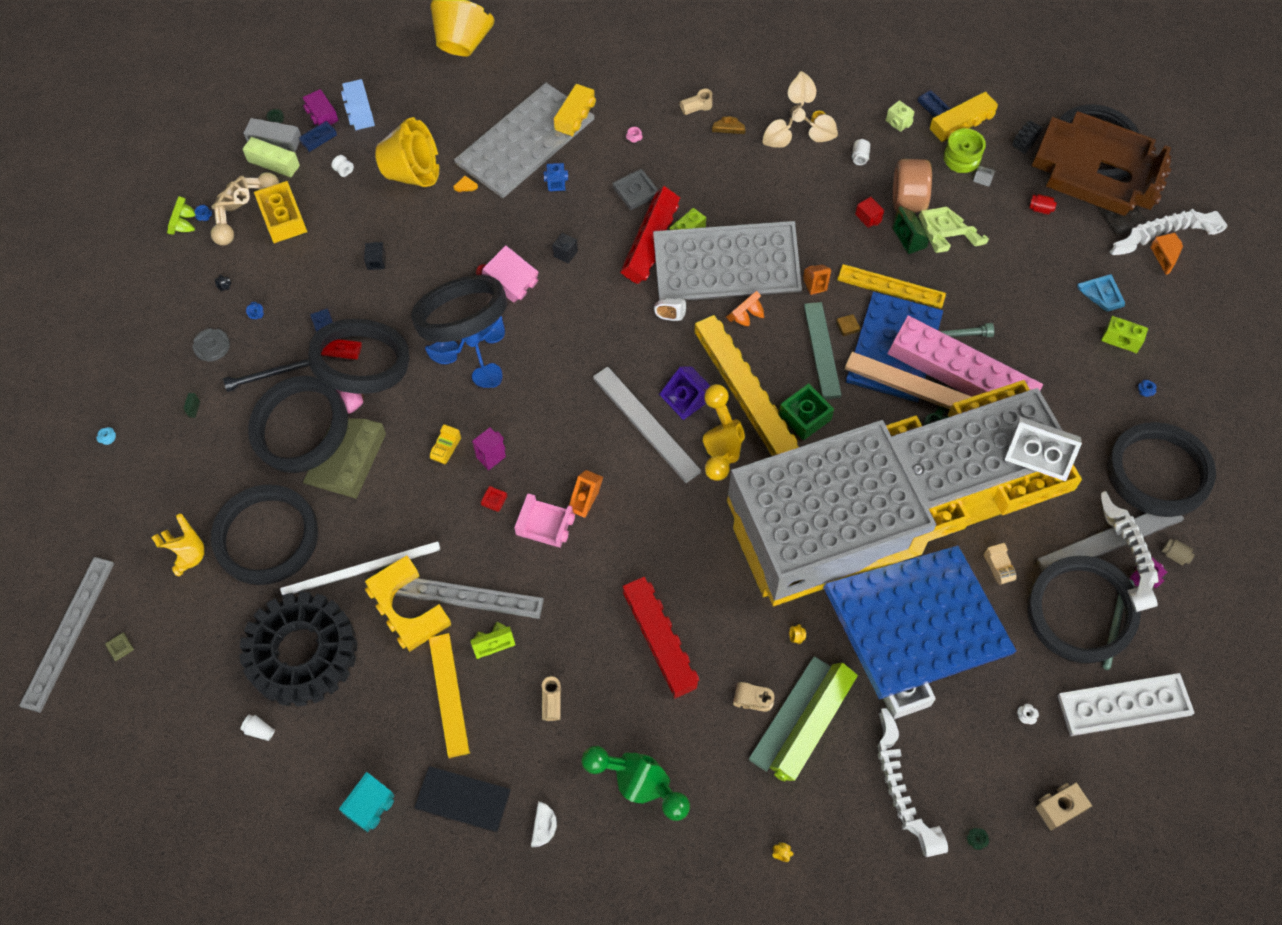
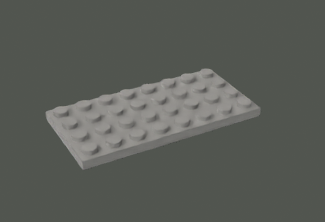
M545 83L456 157L454 163L504 198L592 122L594 115L590 112L588 113L587 118L583 119L580 129L575 132L573 137L556 131L554 117L567 99V96L548 83Z
M795 221L653 231L659 301L666 300V298H681L689 301L751 296L756 291L760 295L802 291Z

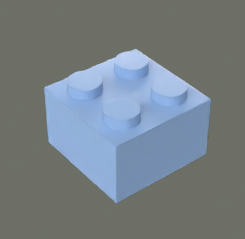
M362 79L343 83L344 91H341L343 101H347L344 105L347 114L350 113L348 115L350 125L354 124L355 130L375 126Z

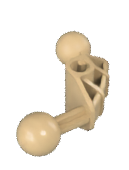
M263 173L258 178L239 176L234 182L226 185V188L217 195L215 203L211 206L214 209L216 225L211 230L212 240L221 246L230 244L234 239V231L226 222L225 211H234L249 201L248 188L261 190L279 184L278 178L272 173Z

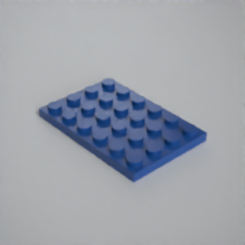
M873 292L855 353L925 379V373L887 353L907 316L938 330L943 310ZM850 371L848 373L846 383L917 403L919 401L918 397L856 373Z

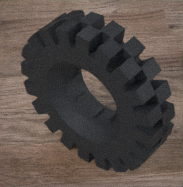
M299 592V597L289 593L282 595V602H278L275 598L266 603L269 609L263 611L260 608L253 615L256 622H248L244 629L247 638H241L240 649L243 651L242 654H239L240 663L245 668L243 671L247 679L267 699L273 702L277 700L279 704L290 706L291 703H294L296 706H306L308 700L312 699L314 703L324 700L323 694L326 692L332 695L339 689L337 683L340 680L345 683L350 675L348 668L354 667L356 661L354 651H357V640L354 636L356 633L345 612L333 600L329 602L326 596L317 593L315 597L310 592ZM299 629H308L311 633L315 632L318 634V649L308 662L298 666H288L286 662L281 663L278 656L280 653L278 648L286 635Z

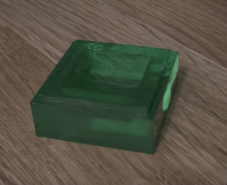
M188 393L183 408L190 418H196L200 405V400L195 393Z

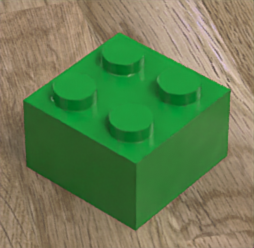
M807 384L780 404L779 416L804 441L832 420L834 408L810 384Z

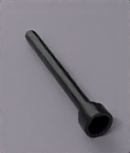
M309 358L239 378L225 377L223 378L227 392L234 391L235 388H238V385L310 366Z

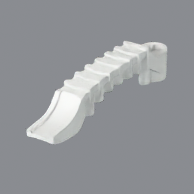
M1193 209L1186 213L1183 211L1181 214L1175 213L1169 217L1164 216L1162 219L1157 218L1152 222L1147 221L1143 225L1139 224L1136 228H1132L1130 236L1114 243L1110 253L1112 255H1120L1133 252L1139 242L1142 245H1146L1155 236H1159L1163 232L1166 234L1171 229L1175 232L1180 227L1184 230L1190 225L1192 229H1204L1208 234L1214 235L1224 231L1227 228V224L1218 211L1207 214L1196 212Z
M1105 491L1101 493L1105 519L1109 525L1114 527L1117 535L1121 534L1124 541L1128 543L1140 575L1139 587L1128 590L1132 605L1136 612L1158 606L1152 588L1158 582L1156 569H1154L1151 554L1147 549V544L1144 542L1142 533L1139 532L1138 525H1135L1134 517L1130 516L1127 510L1116 507Z
M887 708L881 709L879 717L883 727V738L877 746L879 751L878 759H880L882 764L881 770L885 774V783L888 784L889 795H892L893 805L898 811V818H901L903 823L902 828L903 830L908 829L918 836L925 857L947 853V841L940 826L928 828L922 822V819L914 820L913 815H916L915 807L909 809L905 807L906 804L911 803L910 796L902 798L900 793L906 792L905 784L897 786L896 781L903 779L902 774L893 773V769L901 768L900 761H889V758L901 757V750H887L897 741L899 731Z

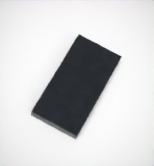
M429 766L414 808L498 833L511 789Z

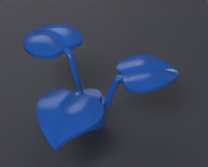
M502 316L484 330L461 339L459 348L455 341L436 342L426 346L425 350L428 356L435 362L450 364L457 360V353L461 352L464 342H466L468 346L475 347L481 368L474 370L472 374L473 382L483 388L497 387L502 382V370L494 363L484 366L478 343L483 340L487 343H496L503 339L505 328Z

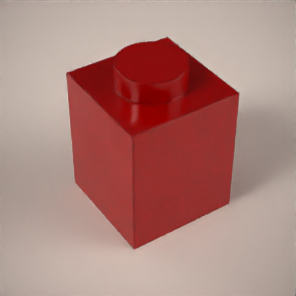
M869 197L857 205L855 215L870 228L882 222L884 209L872 197Z

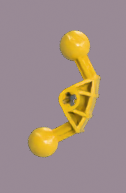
M718 384L708 387L704 394L706 404L716 409L721 421L720 425L709 430L703 436V443L707 453L712 456L705 464V472L710 479L720 481L727 477L730 471L729 464L738 461L741 443L745 438L740 421L737 419L732 420L727 409L728 392L725 387Z

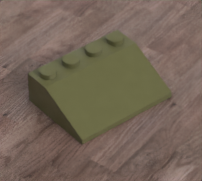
M348 418L346 434L339 448L324 463L308 470L303 483L357 499L386 435L383 424L367 419Z

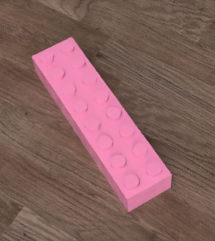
M907 316L887 353L971 397L1021 380H1025L1030 390L1035 388L1041 390L1043 386L1042 383L910 316Z

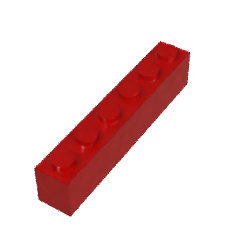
M665 186L655 192L620 271L622 275L636 284L642 280L645 281L649 277V269L656 261L653 231H666L673 221V214L679 208L678 202L680 197Z
M642 577L622 586L626 601L674 698L676 699L697 689L699 677L695 670H691L689 666L690 659L686 652H682L680 648L681 641L677 634H673L671 630L672 623L668 616H664L662 612L664 610L660 599L656 600L653 594L655 590L652 583L647 582L645 577Z

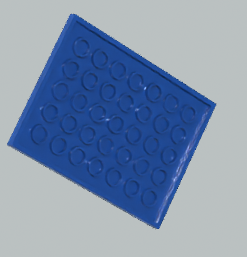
M959 546L829 582L823 587L879 700L1017 652Z

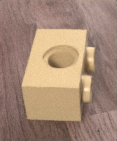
M1066 783L1056 789L1058 794L1051 796L1049 793L1039 799L1040 804L1035 808L1050 830L1057 828L1092 807L1077 783L1071 786ZM1058 800L1065 803L1066 810L1060 808Z

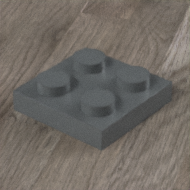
M642 169L613 183L614 190L630 210L651 201L655 192L658 191Z

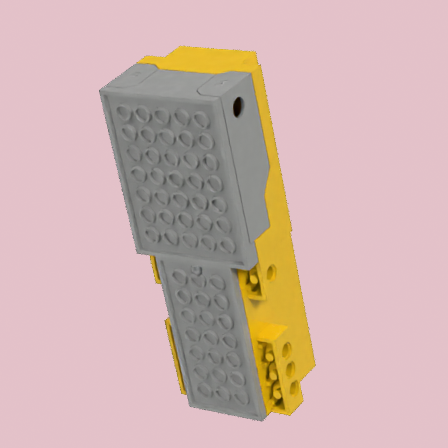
M1021 380L955 402L948 413L949 418L925 426L921 425L917 415L889 425H885L884 421L880 420L731 470L727 503L734 516L733 529L762 596H768L772 606L788 602L822 590L826 583L922 555L928 541L963 530L969 525L1000 514L1003 516L1074 491L1082 480L1074 465H1072L1067 480L1063 481L1005 460L1019 417L1063 431L1038 388L1030 390L1025 380Z

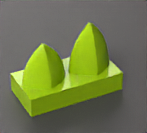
M178 196L168 224V234L174 235L175 231L191 232L195 230L188 221L180 218L196 216L195 211L185 204V198Z
M496 622L492 633L485 634L478 631L474 639L470 640L476 659L515 646L510 626L506 627L499 622Z

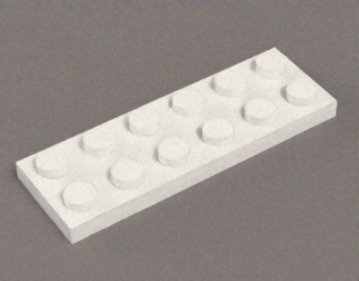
M1180 673L1076 690L1058 695L1070 736L1187 717L1195 714Z

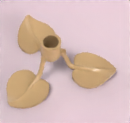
M800 71L788 88L789 99L793 103L800 104L792 107L790 110L791 117L787 126L782 119H777L769 124L762 139L764 145L771 147L787 146L792 139V133L789 128L793 120L796 122L805 120L812 125L808 133L815 142H825L837 137L836 123L831 116L826 114L819 115L814 123L805 116L802 106L804 102L810 103L814 100L816 87L812 79L804 72Z

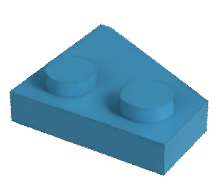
M1112 274L1077 285L1078 290L1106 312L1125 306V301Z

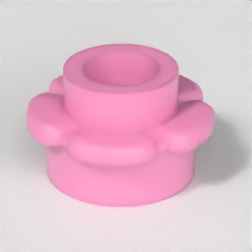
M638 127L629 128L626 134V138L634 143L640 141L643 136Z

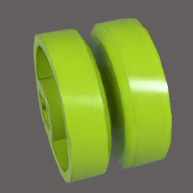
M962 128L954 131L947 142L944 162L951 170L959 173L974 171L978 168L986 148L985 139L979 132L972 129Z

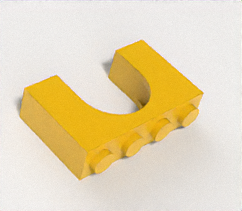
M406 555L365 581L367 585L365 591L370 599L375 598L378 602L375 606L381 616L385 614L389 619L386 623L392 632L396 630L400 636L397 638V641L402 649L407 647L410 652L429 640L430 637H434L451 626V622L440 604L417 618H403L395 613L392 606L395 594L399 589L419 577L417 569Z

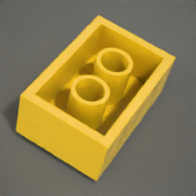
M288 181L254 192L274 243L307 232Z

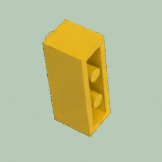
M579 84L574 86L554 117L556 131L573 137L575 132L580 129L583 119L587 118L590 108H593L596 98L594 97L593 89Z

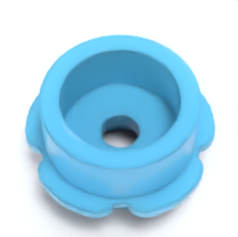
M110 427L102 428L98 431L97 441L105 445L111 444L115 440L116 433Z

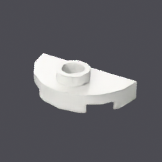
M539 801L531 847H539L548 843L554 836L557 828V821L553 810L547 804Z

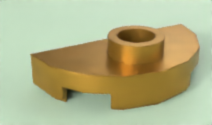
M731 116L722 117L712 127V132L745 134L746 131L745 125L739 122L737 118Z

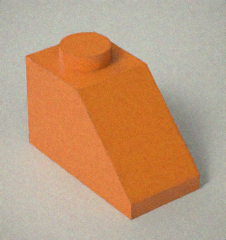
M1176 233L1156 237L1150 247L1166 275L1171 272L1183 248L1182 241Z
M821 264L805 268L803 280L810 295L827 291L831 275L829 267Z
M585 470L578 476L569 506H572L573 513L584 518L587 516L599 493L603 480L602 476Z

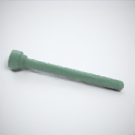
M984 323L979 328L940 332L950 337L982 335L988 338L994 337L993 323Z
M1118 594L1107 645L1118 637L1124 611V604L1120 594ZM1113 657L1103 661V669L1109 670L1111 668Z

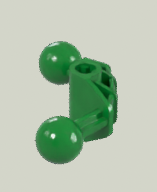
M591 746L583 752L581 762L587 772L599 774L605 771V769L616 770L619 791L627 800L643 804L661 797L663 799L662 810L668 819L679 821L688 815L690 811L689 799L683 793L673 792L668 786L670 783L669 776L652 757L639 753H624L621 758L608 756L607 751L600 746Z

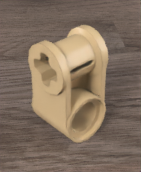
M739 682L736 685L733 705L739 708L743 706L744 709L767 712L774 705V693L769 688ZM763 697H767L766 703L762 702Z

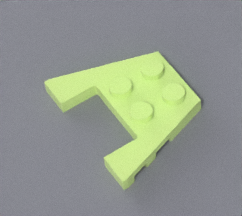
M948 207L923 210L919 214L920 221L936 253L948 251L951 247L944 237L964 234L974 246L984 245L989 240L987 236L981 237L977 234L975 227L965 225L963 223L964 219Z

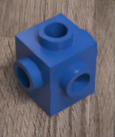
M564 163L547 164V171H544V182H548V191L565 190V181H568V170H564Z

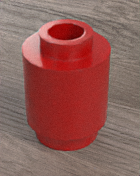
M1040 194L1037 196L1033 195L1029 209H1033L1034 212L1050 215V212L1055 211L1057 202L1054 201L1053 197Z

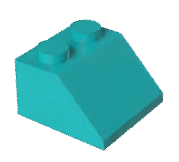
M366 772L339 810L349 820L366 832H369L370 829L373 830L380 822L379 817L383 811H388L394 803V794Z

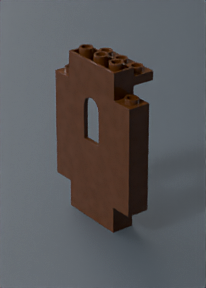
M1077 111L1071 123L1054 117L1051 118L1032 166L1051 173L1046 187L1126 216L1129 210L1133 211L1135 205L1151 210L1154 204L1158 205L1162 197L1160 191L1164 190L1167 183L1164 180L1169 176L1172 169L1169 167L1171 163V155H1169L1171 147L1164 145L1159 155L1154 154L1156 139ZM1103 162L1127 171L1131 175V181L1124 183L1097 173L1100 163Z

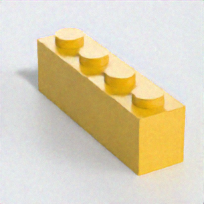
M984 92L934 117L930 130L943 142L949 139L951 133L958 129H969L972 126H978L986 119H992L996 114L998 104Z

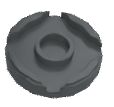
M210 328L201 331L195 336L194 344L192 345L196 356L201 360L209 362L222 358L228 352L230 340L221 329L212 330Z

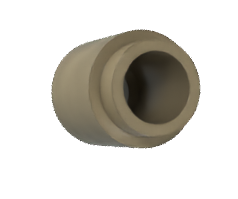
M1171 538L1168 539L1161 551L1165 553L1166 557L1182 566L1185 563L1190 564L1195 556L1192 553L1193 548L1177 539L1172 540Z

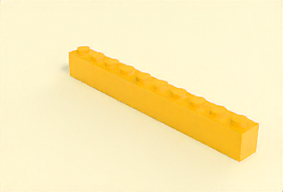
M715 315L695 323L694 333L770 454L775 456L799 448L795 436L788 431L786 422L779 417L776 406L770 403L767 392L761 389L758 378L752 375L749 364L743 361L740 350L734 347L731 336L724 331L722 322L718 321Z

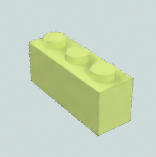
M253 137L249 139L243 148L248 162L288 177H292L300 166L294 152Z

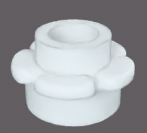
M1024 704L1023 707L1020 706L1017 711L1019 720L1024 724H1034L1039 716L1037 709H1034L1030 704Z

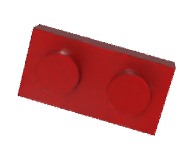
M336 339L325 346L321 355L358 360L362 343Z

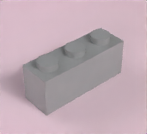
M251 118L244 131L247 142L253 137L294 153L300 143L299 137L301 134L299 128L293 125Z

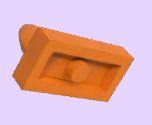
M758 291L754 292L726 318L730 322L735 320L743 326H749L750 318L746 309L751 314L764 318V310L758 300L761 295Z

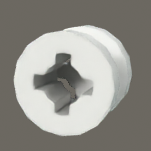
M343 155L337 156L332 161V168L338 171L342 177L347 176L353 171V164L347 161V158Z

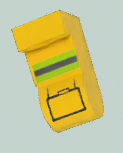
M443 424L440 430L441 434L431 450L430 459L446 464L461 440V435L458 429Z

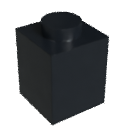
M561 233L553 243L554 257L568 264L578 252L577 240L564 233Z
M383 242L365 243L364 261L367 270L385 269L386 251Z

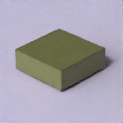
M124 632L105 643L115 661L134 650Z

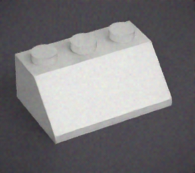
M1019 417L1005 460L1066 481L1082 444L1081 437Z

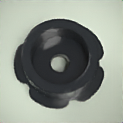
M220 274L215 278V284L221 292L230 289L231 282L227 276Z

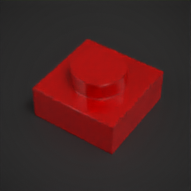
M489 486L481 501V505L499 512L507 498V493Z

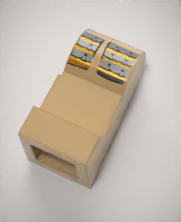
M1005 543L988 547L984 553L986 561L999 585L1016 580V572L1007 555L1008 549Z

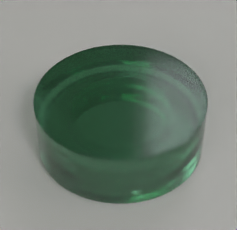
M279 109L270 110L266 116L269 122L280 124L284 120L283 112Z

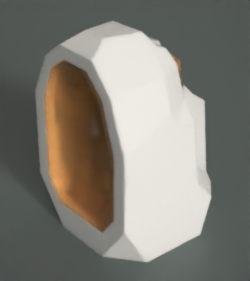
M681 298L660 300L655 303V314L665 320H682L686 312V301Z

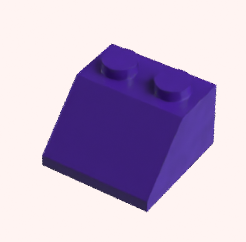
M692 366L679 367L659 395L684 420L706 404L704 394L710 385Z

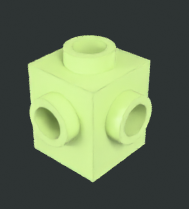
M899 100L888 109L886 121L901 132L912 125L915 111Z

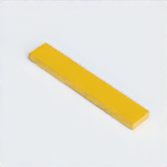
M845 264L842 265L837 280L940 310L946 293Z
M448 633L430 637L429 642L448 758L470 754L450 635Z

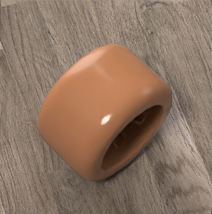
M901 159L897 161L893 178L894 209L897 211L898 207L902 206L918 213L927 210L932 188L931 163L925 159Z

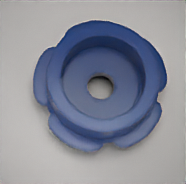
M200 205L195 209V218L198 221H207L212 216V211L207 206Z
M251 302L246 308V313L251 319H260L264 315L262 305L257 304V302Z
M1143 380L1138 384V391L1142 396L1150 397L1155 395L1157 388L1155 383Z

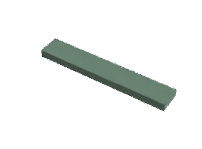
M822 302L804 304L821 396L824 399L841 398V390Z
M813 657L750 756L749 761L766 772L768 771L831 666Z

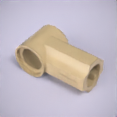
M701 89L696 96L679 101L683 114L687 115L698 110L706 111L711 109L712 92L709 89Z
M550 676L542 682V720L557 721L561 719V685L556 677ZM549 684H555L557 689L554 692H548L546 687Z

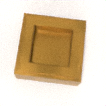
M854 314L836 320L842 336L860 332V327Z

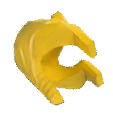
M177 514L176 518L184 532V536L174 538L168 530H165L161 533L166 541L165 543L158 534L152 537L158 548H169L177 554L172 570L178 577L183 575V572L188 568L198 565L204 556L202 540L182 514Z

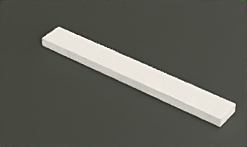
M434 542L280 589L282 595L299 593L392 565L406 555L409 559L440 551L441 548L439 542Z

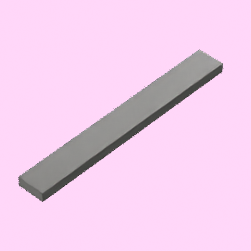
M609 367L593 376V380L685 483L701 473V469Z
M1147 513L1134 520L1135 525L1139 527V532L1142 533L1143 537H1146L1182 522L1184 518L1182 515L1162 517ZM1113 527L1038 558L1037 563L1043 571L1052 563L1066 557L1081 555L1098 557L1128 543L1124 541L1121 534L1117 535Z
M97 557L93 558L19 705L20 707L41 713L114 565L112 561Z
M419 578L408 583L395 594V596L539 619L544 598Z

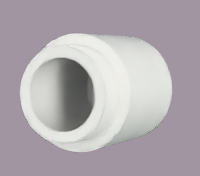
M860 139L853 144L852 159L856 165H864L869 159L870 143Z

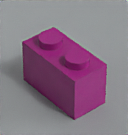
M321 89L303 97L305 103L303 108L306 114H311L310 118L314 125L317 124L319 126L325 121L331 125L338 121L335 109Z
M490 427L472 441L476 458L488 471L506 457V448L503 444L504 438L498 431L494 432Z

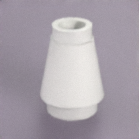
M249 714L241 726L244 734L267 741L271 739L275 732V729L271 728L256 715L252 716Z

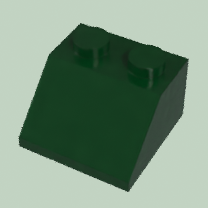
M902 206L898 207L892 229L907 254L927 248L929 238L920 219L916 217L913 211Z

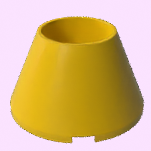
M467 0L431 1L430 7L436 45L449 54L463 57L470 56L493 27L495 20L492 14L489 13L487 15L483 12L484 8Z
M415 117L407 118L378 143L376 147V161L379 170L389 180L422 187H429L436 183L439 175V164H436L435 155H438L434 139L429 129L421 120L417 121Z

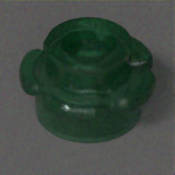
M972 828L967 836V841L974 849L982 850L983 847L988 846L989 837L985 830Z

